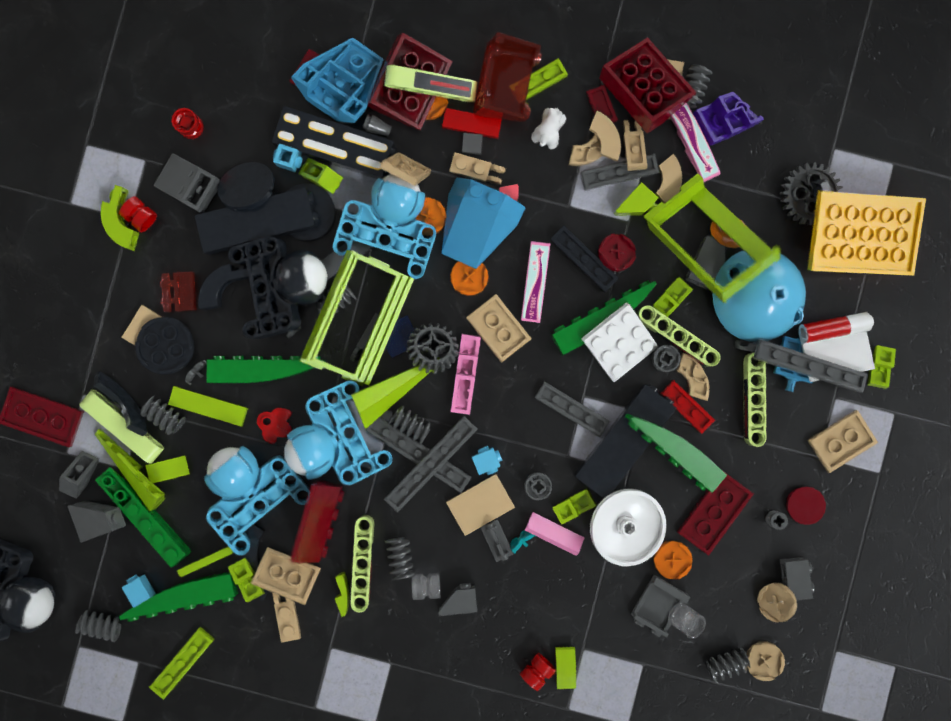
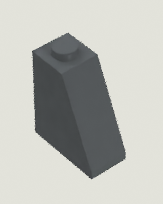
M710 235V237L706 236L703 238L694 261L714 281L720 268L725 263V246L721 245ZM689 269L685 280L711 291Z
M86 500L68 506L80 542L126 526L120 507Z

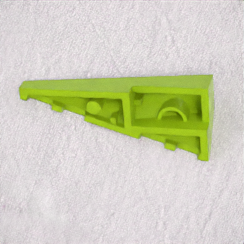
M419 365L351 394L364 428H368L427 375L426 369L423 368L419 371Z
M98 429L95 436L149 512L156 510L165 500V494L140 472L142 466L103 430Z

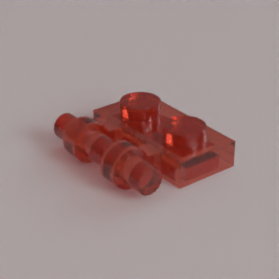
M194 272L173 273L174 280L171 281L169 274H161L160 288H162L163 298H161L163 312H171V304H175V311L196 310ZM170 287H174V298L170 297Z

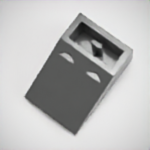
M172 153L153 186L202 214L206 211L216 194L220 180L200 167Z

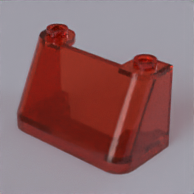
M499 32L493 36L488 42L484 54L473 109L474 115L524 122L529 118L531 108L526 103L532 68L540 63L542 53H540L541 45Z

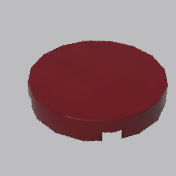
M610 234L599 245V259L610 270L624 271L635 261L636 248L627 236Z
M802 486L790 492L786 501V509L792 520L799 524L810 525L818 522L823 517L826 503L820 491L813 487Z

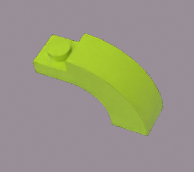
M115 185L114 189L110 192V203L102 201L101 221L106 233L114 242L134 251L140 233L129 229L123 217L119 215L120 208L125 203L129 190Z

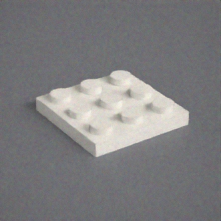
M627 302L581 338L613 382L617 381L659 347Z

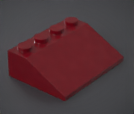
M401 33L396 37L380 71L367 106L385 116L421 130L436 96L384 86L387 65L447 75L453 61L405 33Z
M648 37L603 65L599 78L647 134L664 123L697 93Z
M322 479L312 484L290 563L320 562L322 557L326 558L329 548L326 546L328 539L331 540L334 528H331L332 522L337 520L339 510L336 508L338 502H342L345 491H342L343 485Z

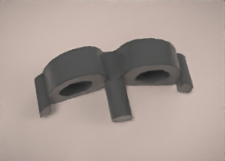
M204 360L197 363L188 372L185 381L189 385L192 384L191 381L196 374L200 378L203 377L199 370L207 365V361Z

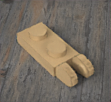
M628 120L623 121L627 171L647 169L644 134L636 120L634 123L636 131L630 132Z
M454 153L449 171L482 182L488 181L501 185L502 179L488 176L489 170L504 173L505 168L487 161Z
M273 593L281 643L300 639L301 632L295 601L286 598L287 601L281 602L280 595Z

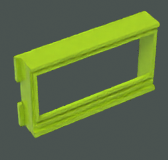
M696 174L680 187L681 191L665 204L663 202L659 203L644 215L649 229L723 303L770 265L780 260L779 248L776 246L774 249H770L704 187L703 178L699 174ZM691 201L756 262L723 289L660 227L661 224Z
M347 250L300 362L320 370L323 367L342 374L341 378L354 381L360 386H363V384L370 385L414 279L389 268V264L369 256L367 258L354 251ZM359 259L394 275L395 278L356 370L352 374L315 358L355 264Z

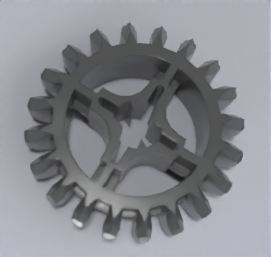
M430 322L428 328L424 324L421 325V330L416 328L414 333L410 334V340L407 341V346L409 347H407L406 351L410 353L408 356L409 360H414L413 366L419 364V371L425 368L426 374L430 370L436 374L438 369L440 372H444L445 368L449 369L451 367V363H455V357L458 356L457 349L459 345L455 343L456 337H451L452 331L446 332V326L442 329L439 328V323L436 324V327H433ZM428 337L427 342L417 345L420 340ZM431 344H432V347H434V349L436 348L435 352H434L433 350H431V348H430V345H431ZM448 352L444 358L437 360L439 354Z

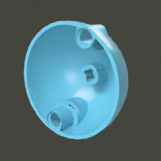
M744 250L731 256L722 265L715 282L723 289L756 262ZM781 253L779 261L770 265L728 298L725 303L713 293V305L721 324L732 335L745 341L772 340L783 335L803 320V309L806 300L805 283L795 264ZM730 270L733 271L732 278L729 275Z

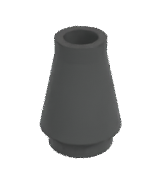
M367 114L362 129L366 130L367 133L388 137L392 126L374 115L370 116Z

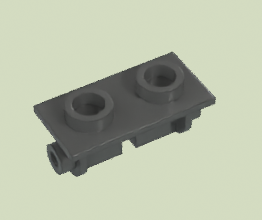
M498 519L480 527L496 562L500 560L505 561L509 556L513 555Z

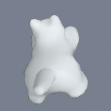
M558 108L545 109L541 124L532 133V141L534 143L539 142L540 146L547 144L549 149H555L558 145V131L566 120L565 115Z

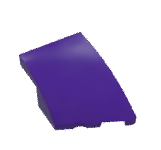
M734 92L719 96L712 104L696 109L693 112L710 146L733 137L764 120L761 115L757 116L749 109L751 106L743 102Z

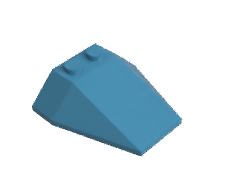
M351 38L304 63L292 76V80L305 99L337 122L355 123L367 108L384 59L356 39Z
M456 178L448 195L441 253L477 269L515 229L525 211V207L508 195L474 180Z

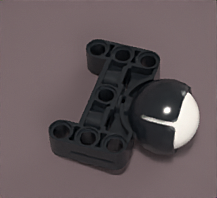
M272 236L240 244L229 250L228 257L232 263L247 265L257 319L248 321L243 325L242 332L247 338L264 339L297 330L301 325L298 305H295V303L301 305L312 304L324 296L327 284V271L323 263L311 251L299 250L287 254L285 241ZM290 317V324L288 325L287 320Z
M1 539L0 642L9 638L11 629L22 633L37 630L50 617L55 601V591L50 583L37 577H24L28 575L33 561L31 551Z

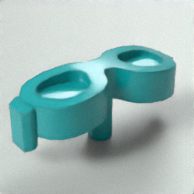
M525 530L522 531L519 538H514L511 541V551L515 554L522 544L527 547L526 541L535 535Z

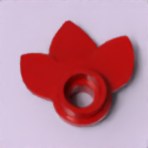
M275 408L272 412L265 411L258 415L257 425L262 430V437L266 442L275 444L277 436L287 437L288 433L292 431L291 426L286 422L292 414L290 410ZM265 418L270 419L268 425L263 424Z

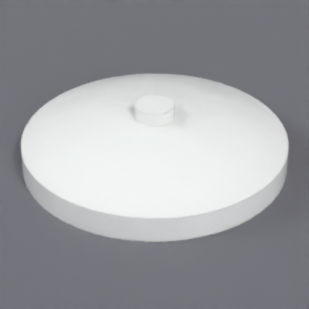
M622 489L609 494L596 507L590 523L591 540L596 550L607 561L619 566H634L651 558L660 548L666 533V518L662 507L652 496L637 489Z

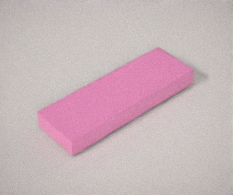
M534 512L531 514L525 531L576 556L579 554L584 537Z

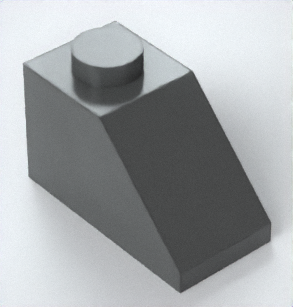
M81 451L60 476L59 491L77 499L88 485L99 462V458Z
M471 583L459 584V587H456L440 606L439 616L477 612L475 585H471Z

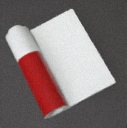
M863 312L801 324L799 326V337L803 353L860 372L875 369L867 331H870L874 325V319L869 313ZM809 377L810 382L818 381V379Z

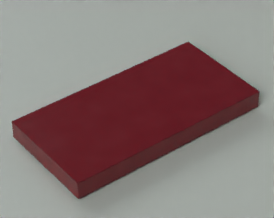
M10 387L0 413V424L70 448L75 440L84 411L15 387Z
M725 473L727 475L713 493L708 490L705 492L677 530V533L708 556L754 495V493L727 473Z

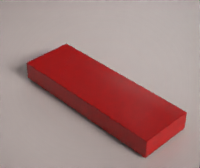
M446 108L442 128L470 134H482L485 137L498 139L502 119Z
M674 380L660 393L663 398L667 396L674 402L673 406L677 408L676 410L700 434L715 421Z

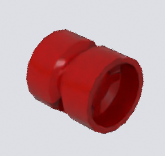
M181 108L175 111L172 116V125L182 136L194 139L203 132V122L192 110Z
M136 196L129 198L119 211V215L127 222H131L132 226L139 232H144L150 228L157 218V214L148 206L144 207V203Z
M537 653L531 660L532 665H527L520 675L527 684L536 691H539L545 684L544 679H550L556 672V668L543 655Z

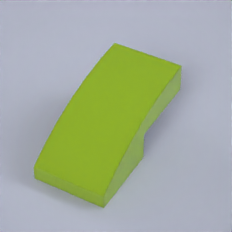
M679 276L652 306L668 317L693 291V288Z
M879 345L875 347L872 356L875 369L869 370L867 385L884 389L889 388L890 373L895 364L896 349Z
M185 456L145 465L148 479L152 483L190 474Z
M586 488L552 508L562 525L578 517L579 514L595 507L597 504L589 489Z
M246 558L228 567L235 584L240 588L245 602H250L265 594L263 588L251 584L255 572Z
M345 571L337 574L335 577L341 594L335 597L341 617L346 615L349 607V585Z
M555 647L557 689H576L575 647Z

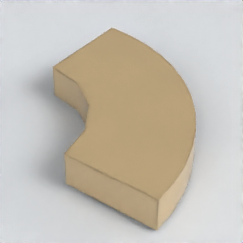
M597 111L589 130L600 141V155L617 162L621 151L619 133L613 122L607 116Z
M595 134L588 143L573 145L569 165H587L602 157L600 155V141Z
M674 154L658 166L662 182L655 194L664 204L680 192L682 185L681 167Z
M681 353V361L676 371L687 380L689 386L688 394L708 401L709 381L702 366L693 357Z

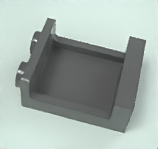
M653 574L631 615L634 618V622L639 626L644 627L646 625L651 628L650 632L656 636L661 637L663 635L667 637L669 627L683 603L687 604L690 596Z

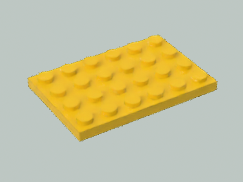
M818 191L807 270L914 275L926 198Z

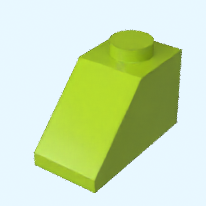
M310 158L306 160L298 173L332 194L339 188L340 182L343 177L328 166Z
M641 182L613 214L615 216L643 215L646 211L649 212L657 206L655 201L659 197Z

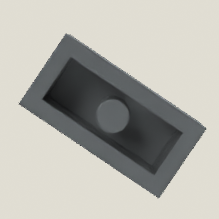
M804 557L780 559L783 585L787 586L794 593L796 601L813 599L812 593L815 592V587L810 577V573H812L811 562Z

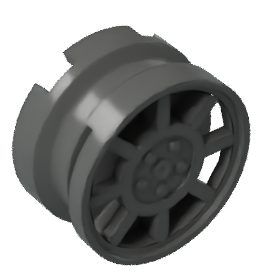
M663 345L653 351L651 361L658 371L670 372L679 366L681 356L674 346Z
M532 473L525 480V491L530 498L543 500L551 494L552 483L544 473Z

